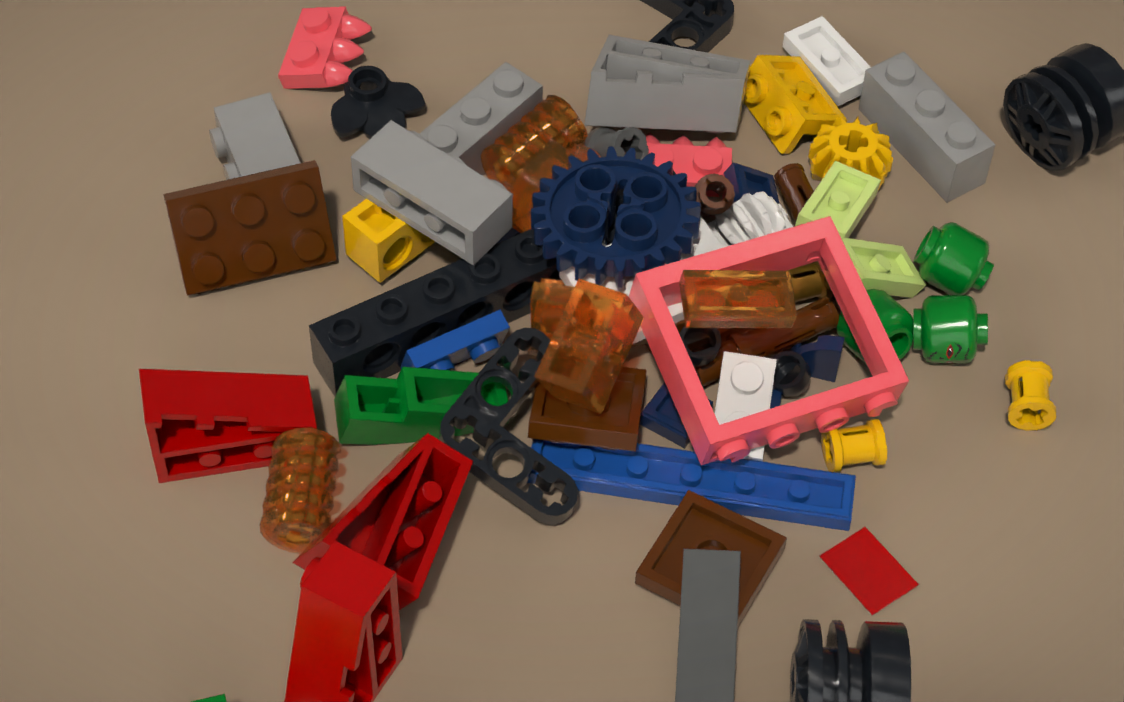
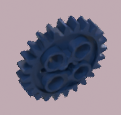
M610 146L608 147L606 157L599 158L595 151L589 149L587 161L582 162L571 155L568 157V170L554 165L552 167V179H540V192H535L532 195L531 229H534L535 245H543V258L545 260L556 257L557 271L562 272L572 266L575 267L576 281H580L590 273L595 275V285L598 287L604 283L606 277H614L617 287L623 288L626 276H633L635 278L636 273L663 266L665 263L669 264L680 261L681 253L691 254L693 252V239L699 238L701 203L696 202L697 189L696 187H687L686 173L672 175L673 163L671 161L657 167L655 165V153L651 152L640 160L636 159L635 148H630L625 156L622 157L617 156L614 147ZM625 185L623 204L619 206L617 211L613 243L611 246L605 247L608 242V227L612 226L614 220L617 193L619 187Z

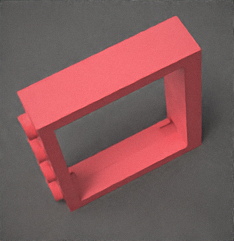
M831 216L642 271L635 275L628 297L701 466L717 460L724 461L727 459H731V462L734 463L747 456L751 449L767 444L772 449L780 448L794 442L801 433L818 428L820 433H826L843 426L849 421V418L863 413H867L869 417L879 416L883 409L898 404L897 400L909 382ZM818 261L872 377L719 425L667 306Z

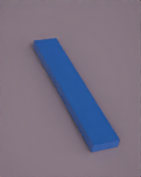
M533 439L531 448L566 472L575 481L578 491L678 506L687 491L690 490L744 516L849 531L856 475L748 459H740L734 463L731 462V459L717 460L701 466L694 451L637 443L635 452L619 449L606 450L601 447L571 443H552L539 439ZM532 470L527 483L535 484L537 474L539 473Z

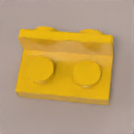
M757 55L749 69L744 103L781 154H790L803 134L817 135L822 124L832 126L838 116L844 121H848L800 56Z

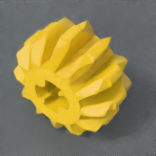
M838 116L832 126L822 124L809 149L808 158H810L812 179L822 181L833 163L837 161L881 179L879 191L885 181V177L891 171L893 162L889 136L879 134L877 123L868 126L862 125L859 116L852 123H847Z

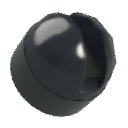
M694 320L687 323L680 331V337L694 367L706 366L717 357L722 339L719 330L713 324L704 320ZM708 342L711 346L698 352L692 351L705 345Z
M783 351L776 354L772 358L777 359L773 389L781 392L785 397H797L804 393L811 383V371L807 362L799 353L794 351Z

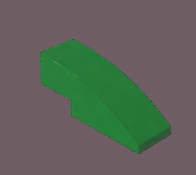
M402 367L397 379L345 375L334 398L339 444L377 445L413 443L427 433L439 439L440 424L444 415L479 373ZM492 382L486 384L481 389L483 399L491 405L500 406L508 402L506 386L501 383ZM468 424L462 430L453 426L455 429L454 437L474 432V428Z

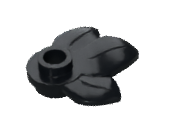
M361 66L353 70L349 75L348 82L344 85L345 95L332 105V127L340 137L349 136L363 130L366 137L371 139L390 120L405 128L404 114L421 111L426 107L425 100L420 91L413 85L390 81L384 71L378 67Z

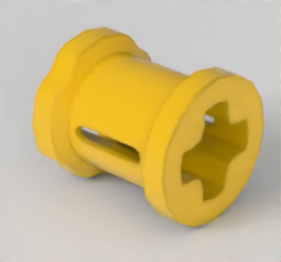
M1024 360L1011 365L1007 369L1005 384L1012 394V403L1008 407V421L1018 429L1026 431L1043 429L1051 425L1056 419V406L1050 401L1049 387L1053 380V372L1050 366L1044 362Z
M879 419L867 420L865 425L840 428L821 433L823 457L829 472L837 473L842 470V466L868 462L877 466L886 464V438Z

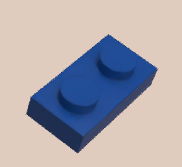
M500 309L407 350L401 364V369L402 367L455 371L454 365L472 358L474 363L485 361L493 357L501 347L500 345H502L510 326Z

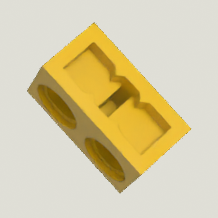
M365 199L342 216L346 255L379 283L435 243L434 240L368 199Z

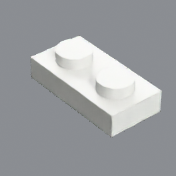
M823 16L784 33L782 47L791 56H800L837 106L861 96L865 71L871 67Z
M724 351L714 411L719 425L770 409L777 359ZM764 446L751 449L750 453L742 459L762 462Z

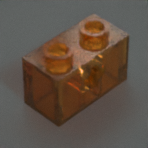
M578 279L534 377L553 397L602 414L644 316L627 294Z

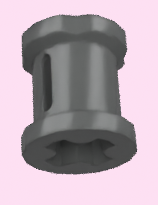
M608 127L595 128L590 131L584 143L586 161L589 149L595 151L600 158L606 157L608 147L610 146L614 147L617 156L622 157L625 156L630 148H635L636 159L642 160L649 153L646 136L635 127H626L617 132Z

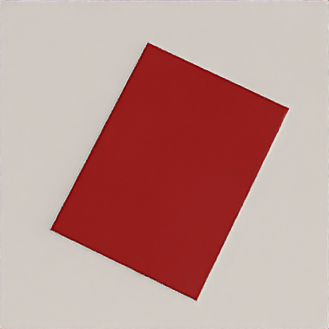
M863 527L819 556L872 616L919 585L866 527Z

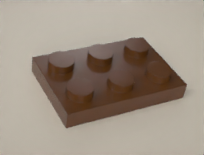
M315 160L163 194L187 295L337 261L319 166Z

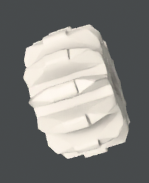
M765 191L756 192L753 195L750 193L744 194L727 211L715 215L716 219L707 224L723 247L793 227L788 219V214L781 204H777Z

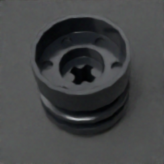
M1084 43L1075 45L1051 58L1046 65L1037 66L1031 69L1028 74H1023L1013 79L1005 89L1003 100L1005 119L1013 139L1021 150L1038 166L1050 171L1066 169L1077 160L1088 156L1094 149L1102 148L1123 136L1124 70L1116 59L1104 49Z
M803 619L800 624L798 642L791 659L790 702H911V656L907 628L904 623L864 621L859 632L856 648L848 646L847 634L842 621L832 620L829 625L826 647H823L819 621Z

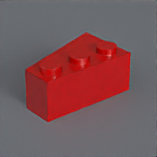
M139 369L144 420L159 483L321 458L308 375Z
M425 434L400 453L292 563L305 570L313 558H322L335 540L396 571L399 610L419 598L473 460L431 434Z
M334 540L322 558L315 557L310 561L300 581L301 591L284 702H373L403 659L396 571Z

